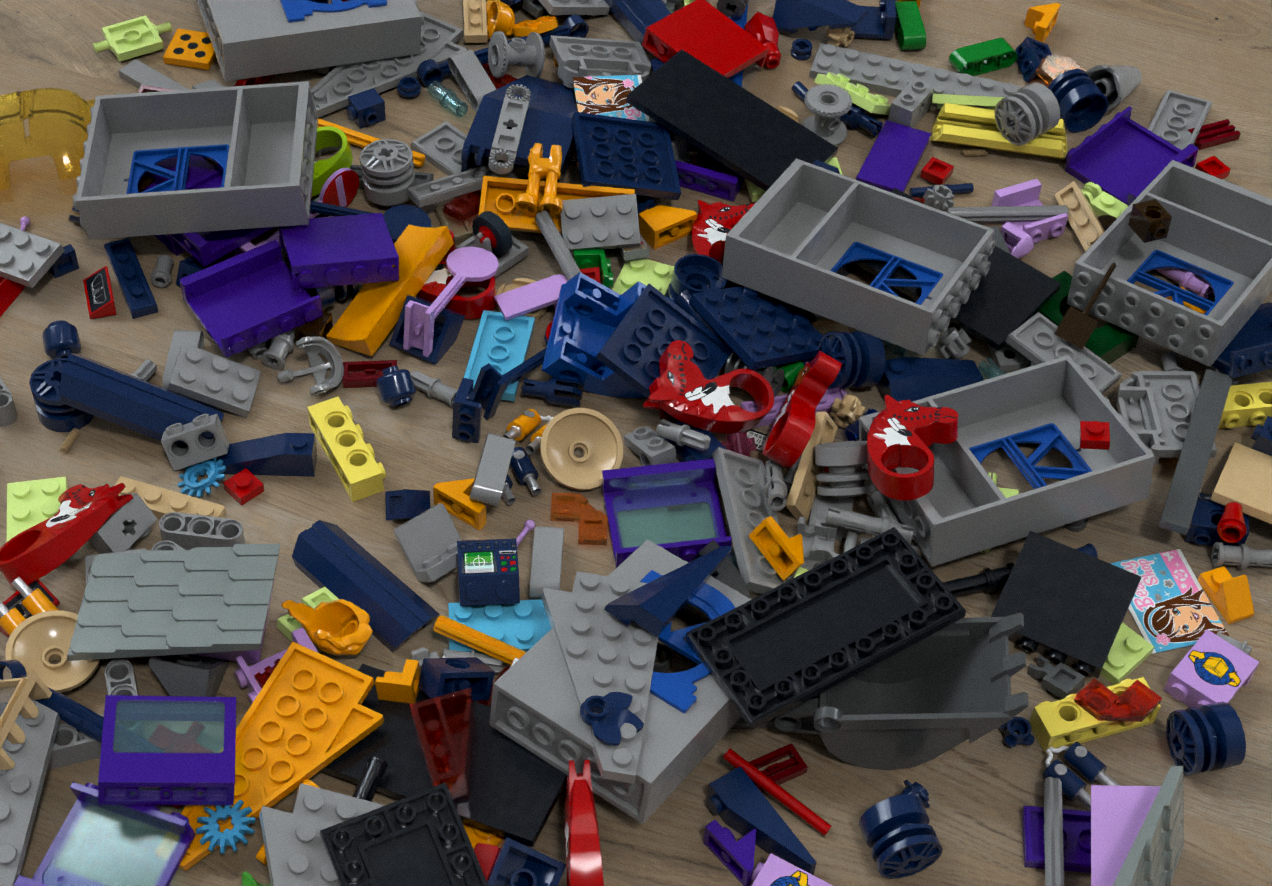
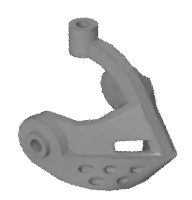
M307 336L297 341L296 346L298 350H305L308 354L311 368L293 372L287 369L278 373V378L282 383L295 377L313 373L317 383L310 387L311 395H321L339 385L343 378L344 366L339 351L329 340L323 337ZM322 353L329 363H325L318 354ZM331 368L330 376L326 379L327 370Z

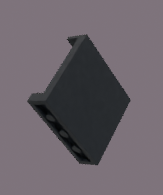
M1030 531L991 617H1006L1017 613L1023 614L1024 627L1010 636L1008 640L1019 644V647L1026 652H1038L1047 656V659L1056 665L1061 662L1075 668V671L1085 677L1091 678L1093 676L1099 678L1123 619L1137 591L1141 576Z

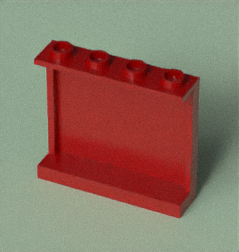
M695 0L648 26L642 42V47L663 63H666L682 49L727 78L754 62L763 67L769 50L767 46L706 0Z

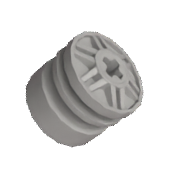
M1037 82L1030 83L1019 89L1016 93L1001 99L996 104L994 111L995 122L1005 139L1017 146L1025 145L1031 140L1036 139L1039 135L1053 129L1058 124L1060 107L1050 89Z
M382 139L368 144L360 154L362 180L366 197L373 203L387 206L401 204L409 200L407 188L416 186L411 148L406 143L396 139Z
M867 441L831 442L814 446L815 465L828 467L827 472L816 475V480L829 482L828 484L817 486V494L834 498H851L877 490L873 482L863 481V479L870 478L868 470L862 469V465L867 464Z

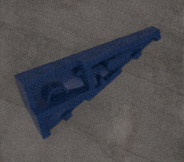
M721 546L608 603L604 610L625 625L629 626L634 621L655 637H658L727 558L732 547Z

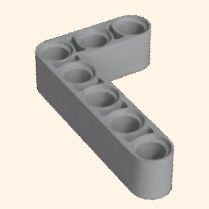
M116 659L108 663L104 672L108 695L139 696L132 664L125 659ZM115 722L116 725L125 730L132 729L128 732L146 741L144 723ZM68 723L59 724L47 770L100 758L101 742Z

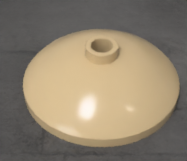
M572 408L559 413L547 424L540 440V455L545 469L558 483L574 490H591L602 486V470L619 469L623 459V442L618 429L605 415L588 408ZM574 450L581 451L583 456L581 458L576 457Z
M61 610L41 612L21 622L11 633L5 650L6 660L21 662L25 667L27 677L34 670L47 687L59 693L70 691L85 683L94 674L101 659L67 661L78 614ZM54 660L60 661L58 664H51Z

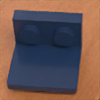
M879 0V7L861 6L868 9L869 14L856 27L850 29L854 31V37L893 39L896 21L895 0Z

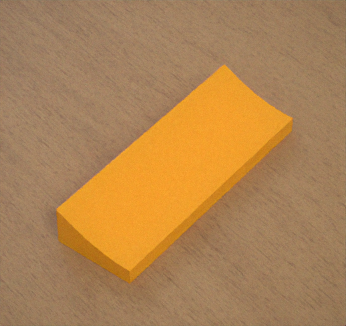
M483 176L479 215L485 211H491L505 222L509 230L542 233L535 221L536 214H527L516 209L514 206L516 196L526 192L528 180ZM540 181L538 213L540 212V202L544 195L545 181ZM557 182V197L561 200L635 194L634 189L602 186L583 187L580 184ZM561 213L550 216L560 235H562Z
M408 224L394 243L399 256V281L365 283L326 335L327 339L334 345L373 356L398 322L407 295L416 296L454 244L448 226L428 228Z

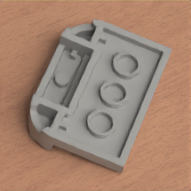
M552 35L550 37L549 44L559 65L557 75L564 80L563 85L566 87L574 88L573 77L641 75L642 82L649 77L651 63L640 42Z
M1195 371L1132 372L1130 378L1120 383L1115 402L1117 412L1124 417L1129 427L1137 432L1145 446L1153 451L1155 456L1154 465L1158 464L1160 457H1180L1200 391ZM1215 441L1210 458H1214L1217 452Z

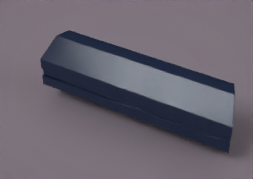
M604 0L610 6L609 11L635 41L640 42L641 46L646 28L674 13L663 0Z
M70 353L61 372L59 394L61 403L161 441L163 432L166 431L165 429L172 424L182 423L184 425L193 422L192 420L202 414H209V416L218 414L220 421H222L224 413L217 408L79 354ZM209 431L201 433L205 439L214 438V434ZM182 440L174 442L179 448L188 447L187 443Z
M318 520L311 528L305 529L298 535L292 555L295 566L319 588L326 587L338 599L352 602L365 610L370 615L369 625L373 630L372 635L392 653L406 643L415 631L417 632L422 627H427L439 617L440 614L338 525Z

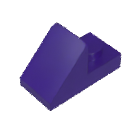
M716 820L705 826L703 843L743 886L751 885L756 829H753L736 842L733 833L728 828L722 827Z

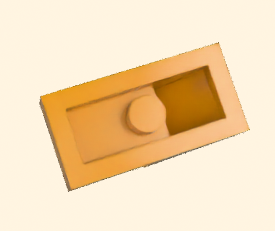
M1052 3L1028 8L1024 25L1033 29L1032 34H1035V40L1042 43L1045 42L1057 22L1061 4Z
M475 479L436 483L433 486L434 505L444 504L449 514L479 531L485 526L486 505L470 499Z
M772 516L765 518L748 535L783 581L787 580L804 563L802 535L798 534L788 538Z
M1222 566L1199 575L1198 582L1228 624L1253 617L1254 608L1246 574L1233 578L1226 567Z

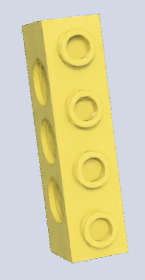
M1272 382L1231 385L1218 429L1262 425L1268 416L1272 418Z
M335 397L307 407L309 426L351 501L355 502L384 491L383 479L386 478L385 469L381 462L377 463L375 461V454L371 444L364 442V435L360 425L353 423V416L349 406H344L340 398Z
M1144 677L1134 680L1125 679L1116 685L1108 687L1099 686L1090 692L1079 695L1070 694L1064 699L1054 702L1044 701L1034 707L1029 723L1041 748L1046 753V750L1051 746L1053 748L1061 746L1070 747L1077 741L1081 744L1152 724L1161 706Z

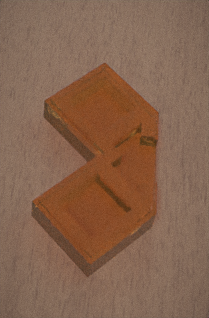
M1047 55L1041 60L1036 74L1050 85L1057 76L1068 70L1084 69L1071 57Z
M552 492L551 521L579 522L578 544L607 546L608 517L603 512L597 511L592 507L582 494Z

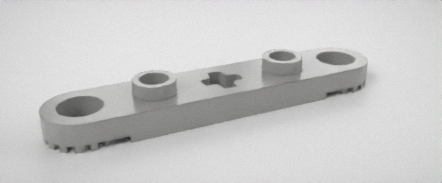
M513 84L506 90L492 143L488 165L493 172L498 174H507L514 168L531 96L529 88L527 89L526 86L523 87L521 84L520 86L518 84L514 86ZM514 95H521L523 97L517 99ZM497 160H504L506 163L505 165L504 163L500 165L501 163L499 162L498 164Z

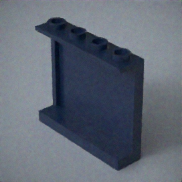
M1268 302L1259 306L1211 365L1212 367L1232 378L1272 369V303Z

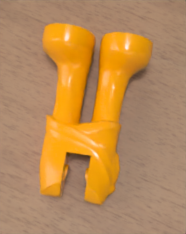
M535 143L533 148L530 149L528 156L530 166L527 190L525 193L516 196L514 206L516 209L527 214H537L540 181L546 179L544 195L540 202V212L547 211L550 216L558 215L563 210V202L557 197V181L561 175L562 148L560 145H552L550 158H543V144Z

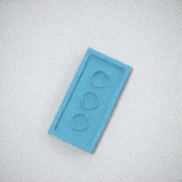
M483 310L464 378L474 380L473 388L481 368L489 363L501 375H504L526 361L535 327V317L518 316L506 321L501 312ZM521 378L507 387L501 400L515 402Z
M542 599L520 600V603L470 606H460V603H448L450 619L525 652L530 650L552 629ZM449 638V650L471 652V649H473L474 653L485 654Z

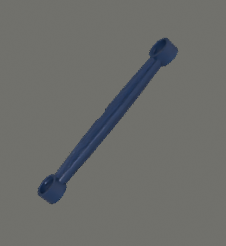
M571 15L564 21L562 26L540 33V36L543 39L544 45L550 43L551 35L585 38L589 27L581 16ZM579 25L575 31H572L575 26ZM523 36L519 38L524 39L526 41L528 36ZM488 47L474 52L481 65L488 64ZM428 59L423 61L417 68L418 77L427 87L438 85L445 75L452 74L448 61L438 64L435 60ZM435 70L433 74L426 77L430 71Z
M17 660L0 661V680H4L3 671L6 666L11 671L12 679L27 677L25 667L21 662ZM49 687L48 689L52 692L50 698L35 700L56 711L64 722L102 743L104 717ZM115 724L113 744L115 751L163 753Z

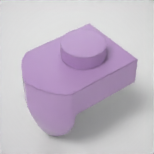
M1006 222L1001 227L1002 236L1011 255L1021 259L1033 250L1034 244L1029 234L1009 222Z

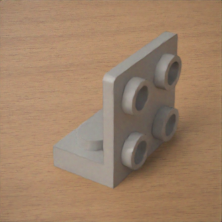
M439 503L394 529L393 532L418 582H433L458 567L457 541L462 540L444 504Z

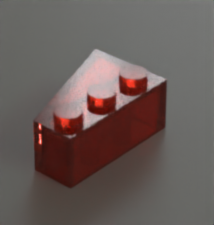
M471 688L410 704L414 730L431 786L435 787L446 782L452 799L467 795L469 791L474 722V703Z

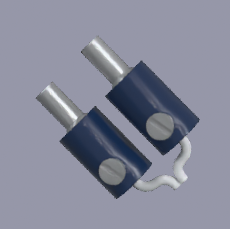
M514 448L510 467L521 485H528L533 495L540 494L542 490L536 481L539 474L524 448ZM507 473L502 496L506 503L511 505L516 499L510 490L513 483Z
M1078 741L1070 747L1061 746L1053 748L1051 746L1046 750L1048 758L1045 761L1047 768L1042 777L1045 779L1047 777L1059 778L1062 781V794L1071 802L1078 799L1091 810V795L1085 791L1087 784L1058 759L1050 764V761L1053 759V753H1060L1066 750L1063 759L1092 784L1098 780L1102 785L1120 786L1105 773L1107 766Z

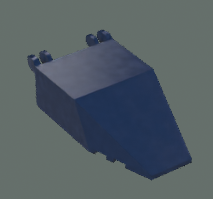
M525 75L484 95L463 145L461 172L470 169L475 154H477L476 165L479 166L482 165L485 156L489 157L506 90L513 84L514 86L516 84L520 86L521 84L523 87L529 88L531 96L515 164L526 167L530 166L528 156L530 149L533 148L535 143L543 144V158H550L552 145H560L562 148L560 179L557 182L563 183L576 148L572 116L574 111L577 112L572 88L556 82ZM514 95L517 99L523 97L521 95Z

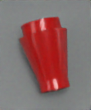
M1230 502L1225 506V511L1217 525V532L1220 538L1228 543L1240 541L1247 531L1242 513L1243 508L1237 502Z

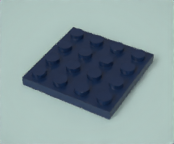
M574 111L572 124L583 187L602 186L634 189L635 194L639 196L679 200L681 189L668 128L654 122Z
M648 284L595 358L649 398L651 395L650 385L656 378L660 377L659 358L673 341L680 340L690 345L693 350L692 362L699 367L707 380L714 379L733 350L655 287Z
M745 286L694 293L691 296L690 304L751 370L812 359L821 351L818 346L824 335L819 333L809 320L792 304Z

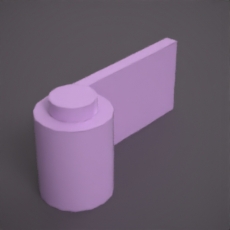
M553 275L496 295L494 299L506 321L553 305L556 310L561 285L568 282V279L564 275Z

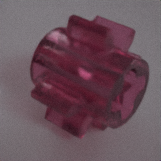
M747 431L726 434L727 442L721 443L727 450L751 457L750 451H756L754 437L748 438Z

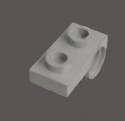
M639 427L633 432L624 435L625 445L640 456L642 466L677 462L675 446L663 437L657 436L656 432L650 427Z

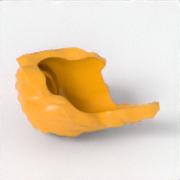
M344 599L321 602L314 609L311 606L295 603L292 600H286L281 604L284 609H288V614L306 629L312 643L328 654L336 656L357 655L367 644L373 632L369 625L370 615L365 610Z

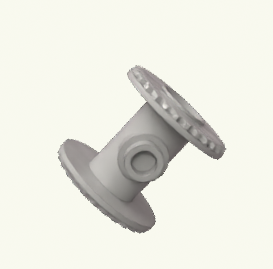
M496 31L492 34L488 46V63L494 78L501 79L506 73L507 66H516V64L519 67H525L526 73L529 76L536 78L541 76L545 64V48L540 34L531 32L526 41L521 38H512L509 44L502 31Z
M819 84V86L811 87L805 94L804 103L808 110L815 115L806 118L801 125L835 146L840 145L847 137V128L840 121V116L846 114L851 109L852 99L850 94L845 89L831 84Z

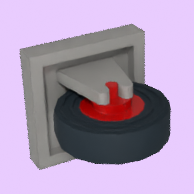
M485 211L478 215L472 224L474 235L456 246V249L478 247L492 252L497 257L499 263L494 277H497L529 255V247L513 237L505 222L491 211Z

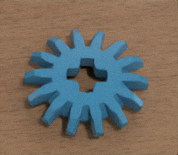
M217 457L185 467V474L179 475V478L184 479V481L178 483V487H184L180 490L181 493H188L187 495L193 497L196 495V497L201 498L204 490H206L207 494L211 493L210 486L218 488L220 484L216 481H221L225 478V475L222 473L225 472L226 466H222V459L216 462ZM205 472H206L208 478H207V479H202V480L199 482V480L197 479V477H198L199 475H200V476H203V475L205 474Z
M239 800L233 807L231 805H225V807L215 805V811L205 807L204 811L209 817H198L197 822L204 823L205 825L197 828L196 834L205 833L199 842L203 845L210 841L209 851L213 852L216 845L220 846V854H225L226 846H231L233 852L238 851L237 842L241 841L244 845L249 842L244 835L245 833L254 834L255 830L247 826L248 824L256 823L255 817H246L247 814L252 812L250 807L240 810L244 803L242 800ZM228 817L232 818L231 824L234 826L233 829H225L223 833L219 832L220 826L217 824L218 821H225Z

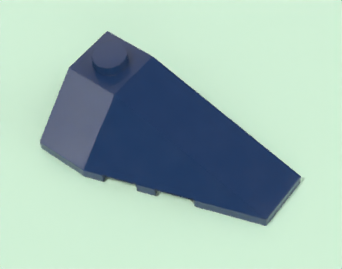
M776 0L773 19L779 32L793 33L797 32L798 28L808 27L809 31L817 30V27L829 25L830 29L856 27L869 12L868 9L847 0Z
M900 357L886 360L883 376L876 386L884 402L885 395L891 396L896 401L911 400L913 402L983 381L984 378L974 360Z
M508 837L499 842V851L487 880L488 886H558L566 864Z

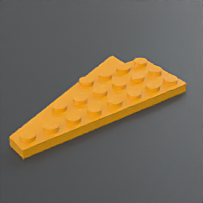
M292 641L236 728L234 802L231 806L233 807L239 800H242L244 803L240 810L247 807L252 809V812L247 814L246 817L258 818L262 806L269 808L274 806L298 788L304 780H309L381 726L384 722L383 715L362 706L363 701L375 684L373 677ZM215 805L185 806L181 814L189 819V824L195 834L197 828L205 825L204 823L197 822L198 817H209L204 808L208 807L215 811ZM228 817L225 821H218L217 824L220 826L219 832L223 833L225 829H233L234 826L231 824L232 818ZM168 832L156 851L157 857L168 862L180 840V836ZM205 833L195 835L178 868L187 871L211 853L208 850L210 841L203 845L199 842Z

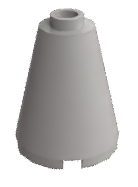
M1097 65L1086 72L1108 99L1107 111L1116 108L1142 81L1141 72L1135 66Z

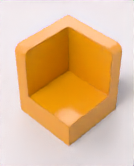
M406 659L402 673L387 671L384 677H376L375 686L378 700L415 704L421 674L419 661Z

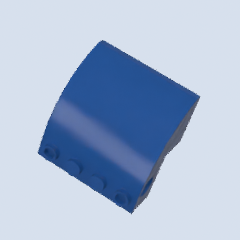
M581 272L565 284L563 283L541 371L555 378L584 382V391L603 396L618 398L646 397L595 358L646 285L637 282L620 295Z

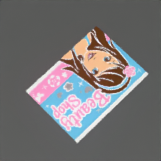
M641 75L573 77L578 112L650 122L649 116L626 102L627 95L642 83Z
M1180 549L1110 563L1141 576L1139 586L1128 609L1144 639L1154 646L1152 654L1195 645L1207 629L1214 634L1220 631L1222 634L1229 636Z

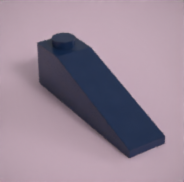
M282 433L231 443L228 453L218 456L216 462L222 459V466H226V470L222 474L235 475L247 468L253 475L315 477L317 462L315 434Z
M741 766L709 784L707 805L714 815H719L726 825L742 836L756 829V846L769 855L773 854L814 875L817 863Z

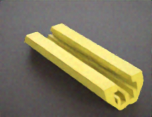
M945 103L932 126L931 141L1066 160L1067 138L1063 119H1059L1058 124L1053 129L1020 146L1012 144L1003 137L995 122V110Z

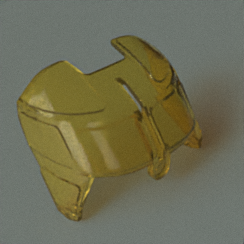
M37 88L1 95L0 190L10 188L9 165L12 161L49 155L54 159L60 180L73 179L80 176V160L84 158L85 154L84 141L88 139L87 125L91 124L90 110L91 107H94L95 99L86 101L70 90L59 88ZM24 119H28L30 136L25 137Z

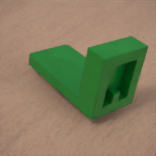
M604 249L573 250V258L579 269L599 267L601 284L608 288H613L611 261L606 259Z

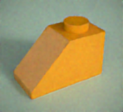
M658 205L638 214L639 232L643 239L655 250L692 234L694 220L697 219V213L693 210Z

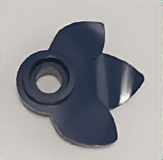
M610 692L604 697L591 696L580 707V718L582 721L592 727L593 735L599 741L608 745L618 746L620 744V729L624 723L634 725L637 732L642 730L644 723L628 710L633 696L626 693Z

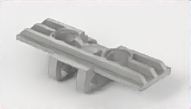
M816 493L809 526L805 524V517H799L797 532L802 535L804 563L801 565L802 568L811 570L840 555L833 552L836 540L842 541L843 538H846L844 552L856 547L858 535L861 532L825 524L829 506L852 512L854 499L834 498Z

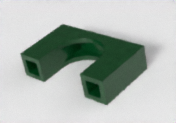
M1065 270L1052 278L1061 283L1060 290L1038 311L1057 326L1063 320L1061 313L1068 310L1071 306L1066 303L1072 276ZM1108 323L1101 328L1094 329L1085 347L1110 365L1136 347L1139 335Z

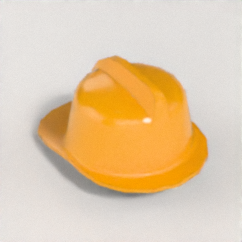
M487 0L488 39L496 31H502L505 36H511L513 34L512 27L515 23L513 10L509 5L500 0Z

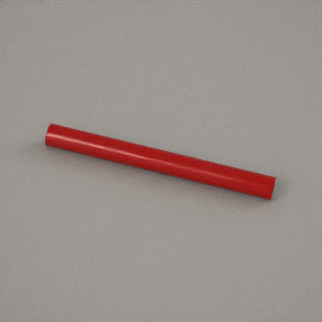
M731 748L725 753L723 759L733 767L738 768L741 766L749 778L823 836L828 833L832 826Z

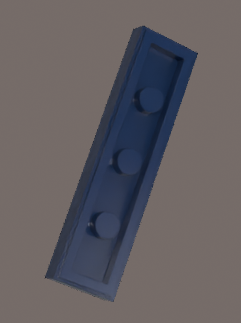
M126 238L104 244L105 253L132 319L158 313V306L130 239Z

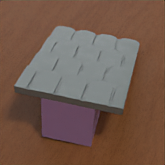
M234 544V547H196L191 550H141L140 553H104L94 556L74 633L71 638L67 661L192 654L236 661V657L241 655L248 664L258 663L269 616L280 544Z
M1171 766L1162 786L1091 785V886H1171L1184 848L1183 766Z

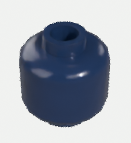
M54 321L43 331V344L45 353L49 358H68L70 353L78 354L80 352L81 343L78 330L67 321Z
M397 365L383 369V376L376 380L382 402L391 404L392 408L411 402V397L416 393V389L410 372L406 369L399 370Z

